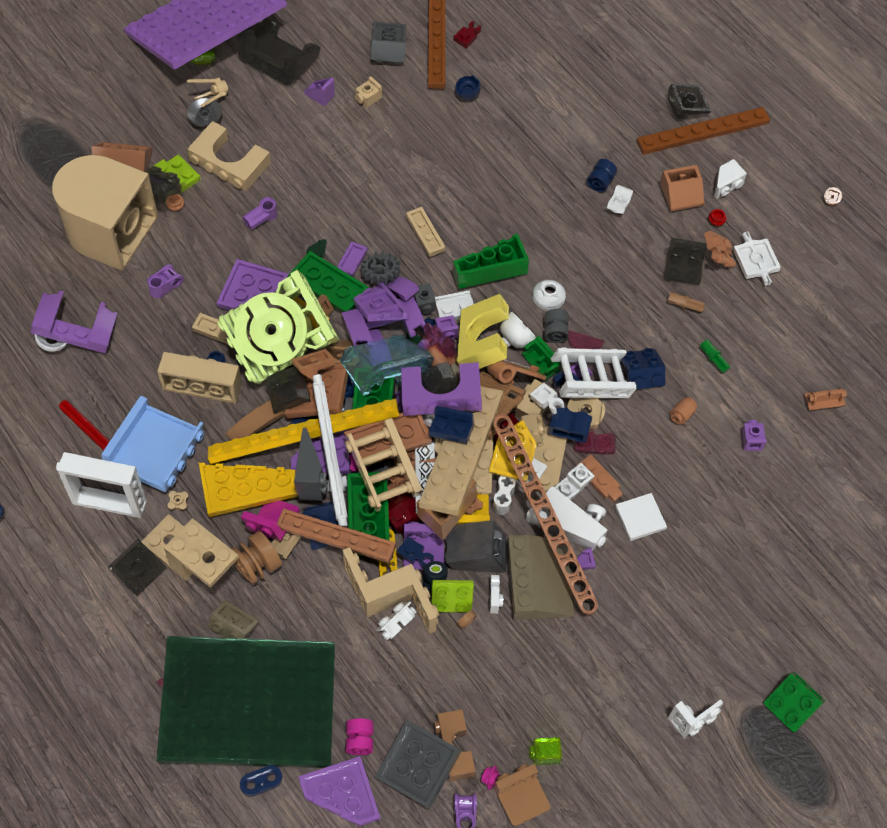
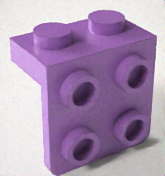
M418 522L404 524V541L409 536L424 546L423 553H431L434 556V561L444 563V541L426 524ZM425 559L423 562L427 564L431 561L429 559ZM404 560V566L410 564L409 562ZM416 561L413 564L415 570H424L420 567L419 562Z

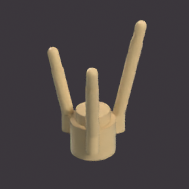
M220 78L187 80V83H213L210 92L194 97L195 100L210 95H216L202 103L201 107L210 104L220 97L226 96L228 93L227 83L224 80H220Z

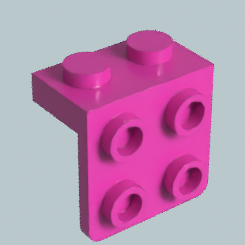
M277 501L264 504L257 515L244 511L241 519L249 531L257 532L260 530L266 537L281 541L286 531H282L277 522L283 508L297 513L300 512V509L296 505Z

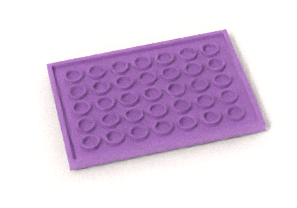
M172 0L169 4L157 8L156 11L144 15L140 20L131 22L123 29L127 36L175 70L286 7L287 3L286 0Z

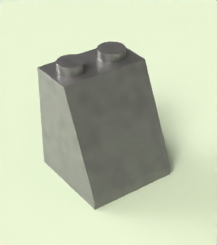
M493 520L457 524L445 538L447 543V552L444 555L445 562L453 570L506 572L507 535Z

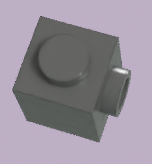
M431 284L418 285L419 291L413 297L421 314H429L435 311L436 300Z

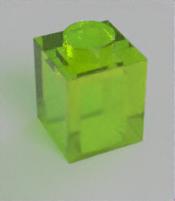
M560 737L534 739L533 746H530V758L534 759L535 765L561 763Z

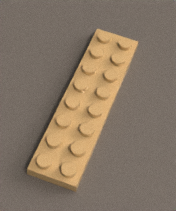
M481 386L482 410L467 411L474 415V428L468 443L444 439L420 498L419 508L459 516L494 419L504 397V391Z

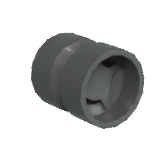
M563 309L548 310L544 316L545 339L551 343L567 341L569 338L568 312Z

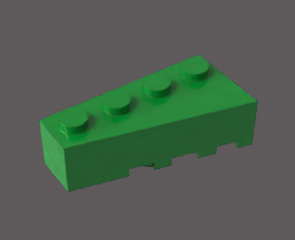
M518 233L512 235V238L508 240L498 241L497 245L482 248V251L479 253L473 252L453 261V277L458 289L528 274L529 258Z

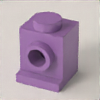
M749 420L744 423L741 429L743 450L763 451L767 443L763 423H758L757 420Z

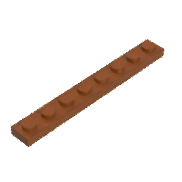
M429 0L428 88L445 89V0Z
M760 107L638 137L636 142L642 155L766 125L769 124L770 118L765 108Z

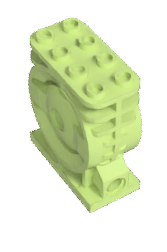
M298 270L280 281L276 292L262 293L252 297L245 304L242 303L238 308L231 309L229 313L219 316V321L217 322L220 329L226 331L228 335L226 339L230 347L235 348L237 351L236 358L241 365L244 364L248 380L257 384H261L267 378L270 379L274 374L280 373L283 369L293 365L292 359L304 356L309 348L319 351L331 343L334 344L340 341L305 276ZM302 294L307 303L306 308H303L292 299ZM267 302L285 308L292 315L296 325V333L292 342L296 349L295 351H293L289 344L294 334L291 318L280 309L269 308ZM252 314L254 317L250 324V335L253 342L265 351L274 352L278 361H274L271 354L259 352L250 343L247 326ZM312 314L320 325L314 330L309 317ZM271 325L276 326V332L273 335L268 333V328Z

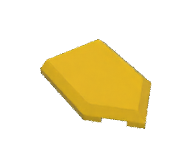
M522 420L514 425V428L532 463L537 443ZM498 437L489 472L519 480ZM513 438L508 439L506 445L513 447L517 441ZM517 456L514 462L518 465L523 464L525 458ZM529 473L523 476V481L527 482Z

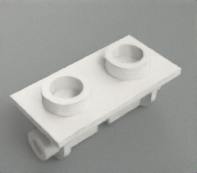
M400 602L393 608L394 613L389 617L385 616L378 622L379 627L375 631H383L382 636L385 640L392 639L401 630V627L397 624L398 622L406 626L415 617V609L413 607L408 608L411 602Z

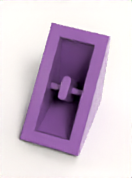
M330 77L314 81L304 91V94L325 106L335 96L334 79Z

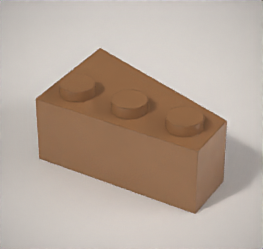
M474 479L471 481L459 516L419 508L420 499L416 501L418 517L443 541L477 497L476 481Z

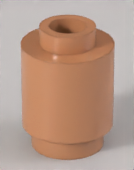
M690 397L681 399L670 411L672 421L676 424H685L696 412L697 403Z

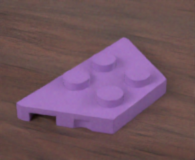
M383 282L372 290L367 288L362 294L353 298L354 305L368 322L409 319V312Z

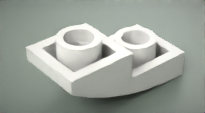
M580 463L555 488L572 500L589 484L595 475Z

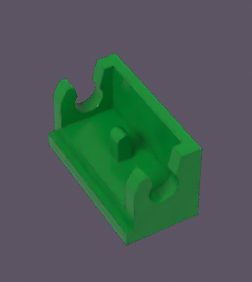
M537 336L536 339L524 347L526 350L522 352V357L530 365L540 367L538 371L546 376L544 381H547L561 371L562 363L551 361L554 351L540 336Z

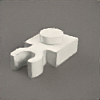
M545 383L541 384L530 394V398L543 409L549 406L553 414L557 413L555 406L559 405L564 408L563 400L558 398L557 393Z
M491 575L490 613L498 614L499 607H503V594H499V575Z

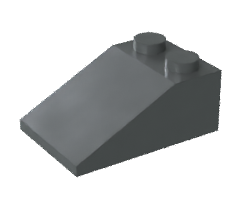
M373 21L371 60L375 62L391 61L394 64L404 62L406 24Z
M303 428L294 478L295 487L299 499L323 501V495L327 494L328 482H325L326 473L322 471L307 428Z

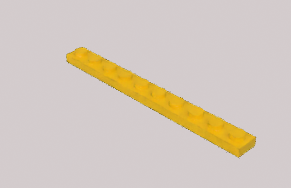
M396 399L385 400L381 403L330 414L332 432L335 433L398 417V403ZM319 418L310 419L298 424H290L286 427L271 429L243 438H235L223 443H215L208 446V460L212 464L301 441L303 428H307L310 438L322 436Z

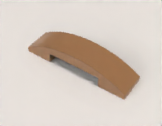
M288 394L276 397L251 411L226 433L227 437L230 440L247 437L259 432L282 416L286 418L285 409Z

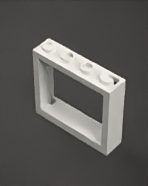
M66 452L63 453L60 462H57L56 470L72 504L142 518L147 499L135 466ZM78 477L120 485L123 487L125 495L82 486Z

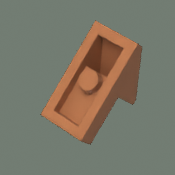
M326 349L294 358L292 363L300 373L313 380V376L318 375V370L335 365V359Z

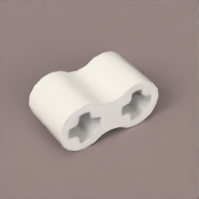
M500 476L497 493L493 500V510L496 514L505 515L509 512L511 496L515 491V479Z

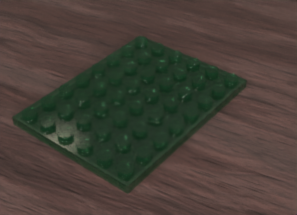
M167 636L156 762L241 766L274 765L277 767L311 768L331 766L335 642Z

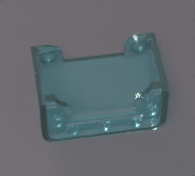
M394 335L378 341L349 346L344 350L340 361L362 395H366L372 392L370 388L376 383L380 386L385 379L401 375V368L421 366L423 379L433 363L434 357L429 351L406 337Z

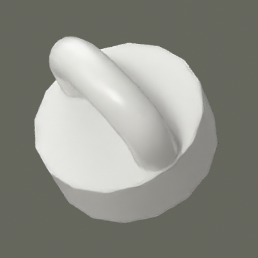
M589 504L586 513L591 517H596L594 519L599 522L601 518L605 517L606 509L599 505Z

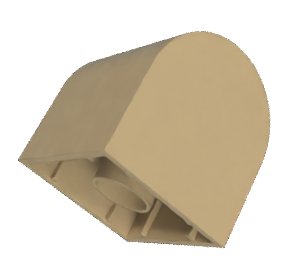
M88 155L73 159L65 164L57 172L53 180V196L70 245L84 256L123 271L158 218L149 174L104 156Z

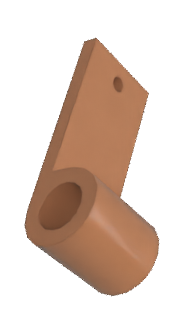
M504 359L487 366L489 374L503 383L510 382L517 371L543 380L546 379V376L538 371L540 367L534 365L528 367Z

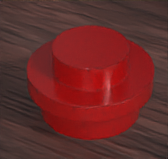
M721 209L713 210L708 216L709 222L714 226H722L726 222L725 212Z

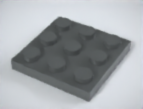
M406 720L375 778L431 809L462 750Z

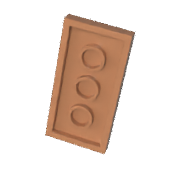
M402 412L399 413L398 417L392 418L406 452L432 444V439L421 415L404 416ZM385 420L344 432L345 439H347V434L350 433L353 439L357 440L381 431ZM382 438L358 447L361 458L388 449L391 444L389 439ZM393 456L384 458V459H382V460L376 461V462L371 463V464H368V465H366V466H369V465L375 464V463H377V462H380V461H383V460L392 458Z

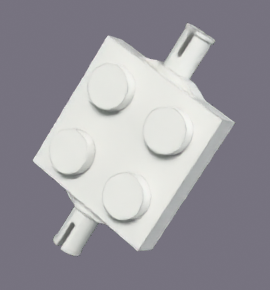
M748 231L747 233L744 232L742 236L745 243L734 246L733 252L745 279L762 277L764 285H770L772 281L768 274L779 272L781 268L768 239L752 240Z

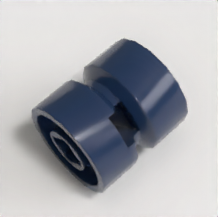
M599 159L586 179L588 186L594 191L605 192L611 183L610 181L613 180L617 173L616 165L610 160Z

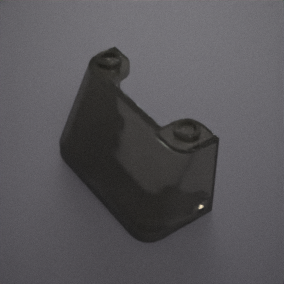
M267 17L243 30L238 48L239 58L284 85L294 83L316 60L321 47L314 43H307L302 51L278 38V26Z

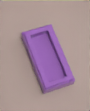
M351 241L337 268L354 277L368 252V248Z

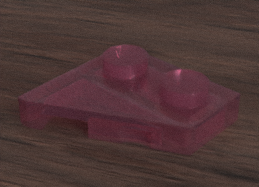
M428 322L423 326L426 337L431 345L437 344L439 346L438 349L451 358L457 353L454 347L455 342L449 336L444 337L442 335L443 332L438 326H432Z

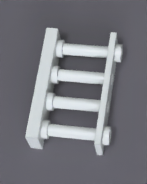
M558 348L551 361L562 363L566 382L559 390L560 397L629 398L637 388L635 382L624 380L620 361L626 355V350ZM569 362L579 363L583 381L573 379ZM586 363L596 364L600 381H592L590 379ZM603 363H612L617 382H610L607 379Z

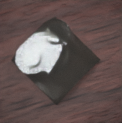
M671 84L668 88V100L674 115L678 119H687L689 115L710 114L711 110L708 107L701 85Z
M156 166L146 169V173L149 174L153 194L165 198L180 193L182 186L177 174L163 172L161 168Z
M448 362L436 364L421 373L422 386L434 394L449 393L459 385Z
M296 367L274 373L266 379V386L269 389L274 414L306 402H311L306 376L300 373Z
M137 539L108 566V569L114 577L119 579L137 596L166 569V566Z

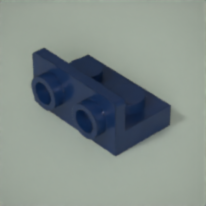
M436 406L434 409L435 417L429 429V436L467 444L474 428L473 413Z

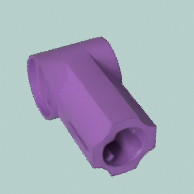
M270 197L263 198L259 206L242 216L246 226L253 230L266 220L275 219L278 215L275 200Z

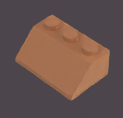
M100 142L92 146V155L104 156L143 172L149 169L153 147Z

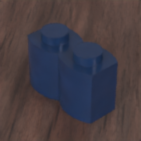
M566 407L556 408L557 413L552 415L548 434L558 438H568L575 442L586 443L592 416L583 411L572 412Z

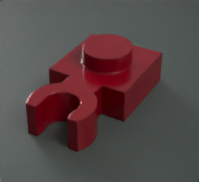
M471 21L468 29L463 26L454 35L453 41L467 49L477 39V34L481 32V25L474 28L475 22Z

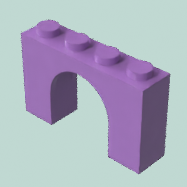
M479 362L459 364L460 383L456 389L446 394H434L422 386L421 366L401 368L404 416L435 414L434 409L436 406L460 411L482 410Z

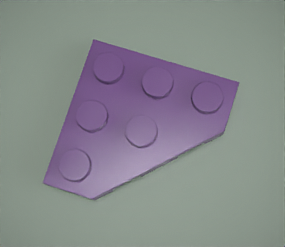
M237 259L217 301V307L226 310L236 309L240 304H245L256 295L276 292L278 283L286 279L288 274Z
M349 429L333 433L339 471L342 475L350 474V453L346 449V439L344 436V432L349 431ZM322 436L311 438L322 471L326 473V476H329ZM299 451L291 458V470H296Z
M360 756L299 776L305 800L359 827L380 820Z

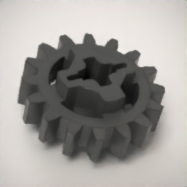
M384 251L379 255L374 252V256L368 255V259H363L361 264L362 277H365V281L370 280V284L377 282V285H380L381 282H384L387 285V281L394 282V278H398V273L401 272L400 261L397 260L396 256L391 257V253L384 255Z

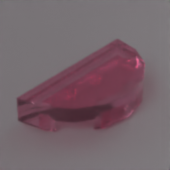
M569 330L568 342L573 349H601L604 344V340Z

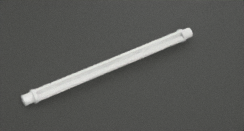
M318 374L313 376L314 383L312 385L336 521H338V525L348 527V516L325 386L322 376Z

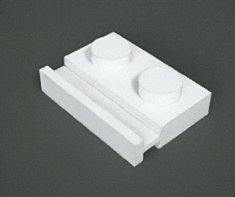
M470 290L435 297L439 318L454 315V319L459 320L461 318V309L474 304Z

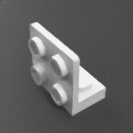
M720 699L695 718L692 709L681 701L675 705L668 719L683 738L689 734L692 737L701 730L705 722L709 725L717 718L724 702Z

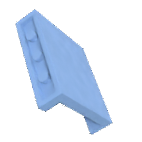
M140 396L101 454L102 460L135 466L141 482L166 493L168 488L173 487L178 472H182L185 468L188 456L191 457L193 455L197 442L202 441L205 434L203 422H200L198 426L192 425L149 406L148 399Z

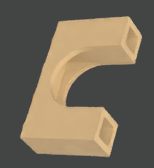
M212 121L187 149L189 160L195 165H200L207 172L218 175L222 180H227L236 188L247 191L270 165V152L255 144L246 156L239 161L223 162L219 160L215 155L227 142L228 134L225 127Z

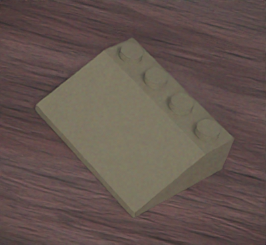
M508 535L507 553L513 620L574 617L572 591L547 538L534 535ZM560 545L557 548V553L565 555L567 547ZM569 564L565 567L568 573H570Z

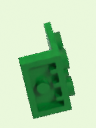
M794 671L764 701V705L791 731L796 732L826 700Z

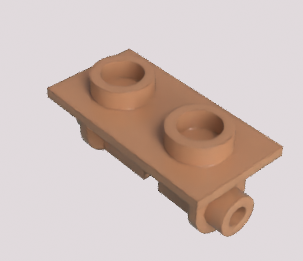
M839 388L804 393L809 411L846 406L844 397L847 396V392L845 389Z

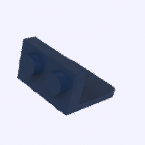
M645 348L640 351H626L627 353L621 359V362L627 370V382H635L636 390L665 386L666 366L655 349Z

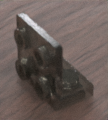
M671 237L667 251L664 279L700 285L707 244Z

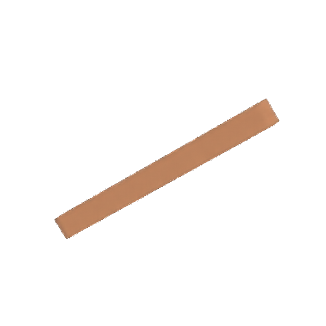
M504 414L498 415L493 423L495 431L582 613L593 615L598 608L596 597L511 419ZM499 422H508L507 428H498ZM508 439H515L517 441L516 445L513 447L507 446L506 442ZM517 456L525 458V462L520 465L516 464L514 460ZM529 473L534 476V479L531 482L523 481V476ZM535 491L541 492V499L533 500L531 498L532 493ZM543 509H548L551 515L544 519L540 517V512ZM552 527L559 529V534L555 537L548 534L549 529ZM560 545H565L568 548V552L565 555L557 553V548ZM570 563L577 566L576 572L572 574L565 570V567ZM583 582L586 585L585 590L577 592L574 589L575 583ZM586 600L593 601L595 605L590 611L583 608V603Z

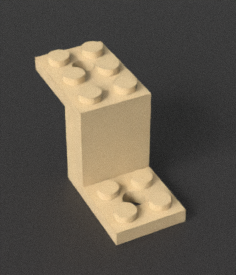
M168 514L141 541V545L182 579L187 581L194 574L210 588L239 558L237 553L193 518L183 526ZM172 537V539L168 542L167 545L164 544L167 538ZM210 555L215 557L213 562L205 563Z
M350 547L342 550L343 566L367 618L392 608L400 602L404 603L412 599L428 634L436 631L439 613L435 604L431 605L429 601L430 593L427 587L422 586L420 582L422 577L418 569L415 570L413 565L409 564L368 581L366 572L360 570V560L357 553H352Z

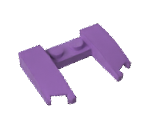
M58 291L57 294L49 295L46 292L43 293L31 326V334L106 354L117 312L112 313L106 308V304L101 302L93 328L89 329L56 319L64 291Z
M410 297L407 301H404L402 298L398 299L409 312V319L368 322L358 309L342 312L343 325L353 346L357 347V342L368 341V347H374L369 329L402 321L410 337L416 335L413 329H417L419 326L426 330V324L414 297Z

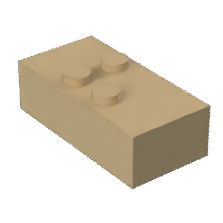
M163 352L157 371L162 390L235 404L237 403L242 386L239 365L217 362L214 359H201L193 355L184 356Z

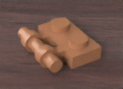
M712 231L704 233L707 248L712 251V259L716 263L723 264L725 267H734L736 261L730 257L732 255L730 240Z

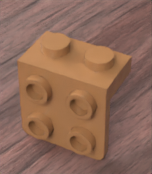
M528 764L522 765L516 769V773L511 775L508 773L503 774L495 782L494 790L512 826H518L550 810V804L537 779L538 770L535 764L528 766Z

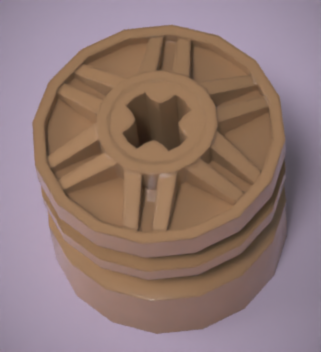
M260 530L247 538L249 548L242 542L238 544L239 550L236 547L231 548L239 556L238 560L234 563L235 567L252 585L257 582L256 576L260 579L264 578L262 568L271 573L282 566L280 557L273 545Z

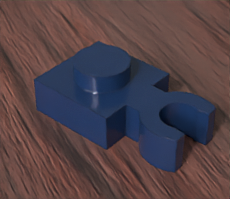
M409 536L396 551L398 556L412 565L416 561L419 562L422 569L426 565L423 562L425 559L434 561V556L431 553H423L424 546Z

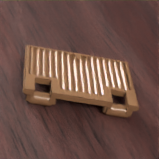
M485 372L480 373V386L504 391V397L496 417L501 414L508 416L512 409L516 408L523 400L526 390L510 383H503ZM510 392L516 394L514 399L508 397ZM494 424L491 428L488 440L492 439L496 434Z

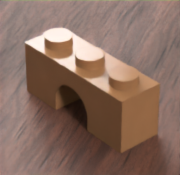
M463 709L437 714V721H434L436 734H440V738L451 745L454 739L466 736L467 728ZM471 751L461 752L448 776L449 782L475 777V767Z

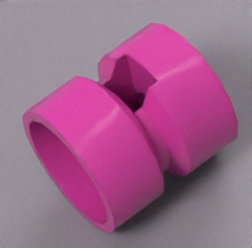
M356 718L346 721V735L349 736L346 739V753L351 755H369L373 753V739L370 738L374 730V722L372 720Z

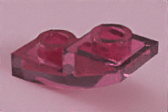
M594 431L589 432L586 443L575 442V452L616 454V436L614 433L595 435Z

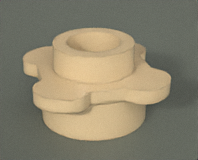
M171 491L169 493L170 502L167 504L169 509L179 511L187 508V492L176 493Z

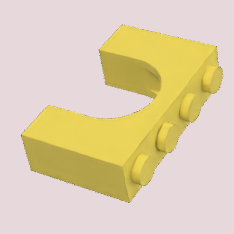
M500 294L461 309V318L459 319L460 331L458 332L459 344L457 345L458 365L479 362V369L507 359V344L498 333L476 341L481 332L486 328L509 318V305Z

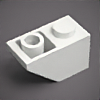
M734 159L719 168L714 192L715 199L726 196L730 191L742 187L745 183L744 180L747 173Z

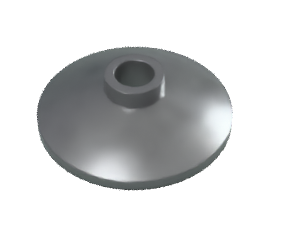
M209 98L198 99L189 105L187 110L188 119L191 123L200 127H207L212 121L217 123L222 116L220 104L213 101L201 107V104L209 100Z

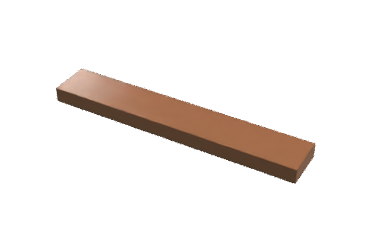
M284 508L277 522L282 531L341 549L350 547L354 553L386 563H390L397 546L396 542Z

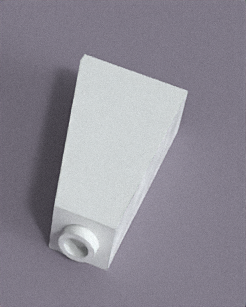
M552 486L546 492L569 541L587 549L592 548V551L597 546L600 548L606 542L607 529L555 487ZM531 508L527 512L526 521L541 528ZM543 509L540 512V517L544 519L551 515L548 509ZM552 527L548 532L558 535L559 529Z

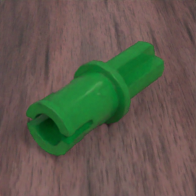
M709 339L700 344L699 347L708 356V360L713 362L722 373L730 369V365L721 356V351H718Z

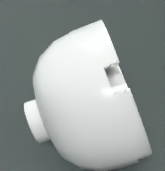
M513 312L509 313L508 319L501 322L500 332L503 335L502 339L508 347L512 345L515 348L521 349L536 339L530 329Z

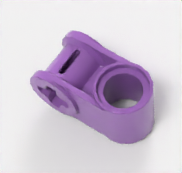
M168 264L148 278L149 293L154 298H161L174 288L180 286L184 277L174 270L173 265Z
M455 793V828H462L460 823L463 821H468L471 824L470 828H475L477 794L459 796L458 793Z

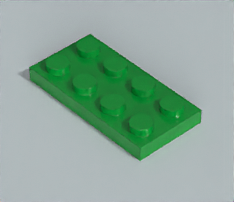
M311 251L306 254L288 275V277L291 276V273L296 270L301 272L315 296L319 298L321 294L326 295L333 308L341 313L353 310L355 307L353 298L369 288V286Z

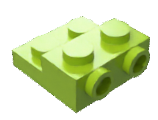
M179 154L167 162L163 159L149 168L151 180L154 183H158L163 193L168 195L174 193L181 194L201 180L200 175Z

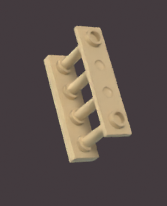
M392 418L384 421L381 431L354 440L351 433L347 434L345 446L348 453L352 452L369 493L367 499L371 508L374 507L376 512L381 509L380 502L405 492L412 493L413 498L421 495L422 487ZM382 438L389 439L391 446L388 449L361 458L358 447ZM390 456H396L398 460L396 467L372 476L368 475L365 468L366 465ZM397 474L404 475L406 479L404 485L378 495L376 494L373 487L374 483Z

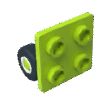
M431 561L424 566L423 587H427L430 596H432L431 605L435 604L438 612H469L472 610L473 580H446L448 568L439 561Z

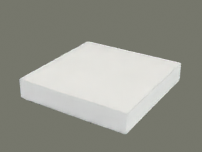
M652 493L615 505L629 541L667 529V525Z

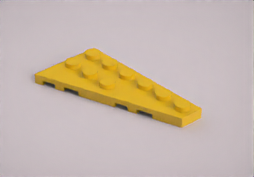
M199 463L209 517L298 497L294 483L296 470L285 469L284 467L273 469L266 466H224L217 463L216 465Z

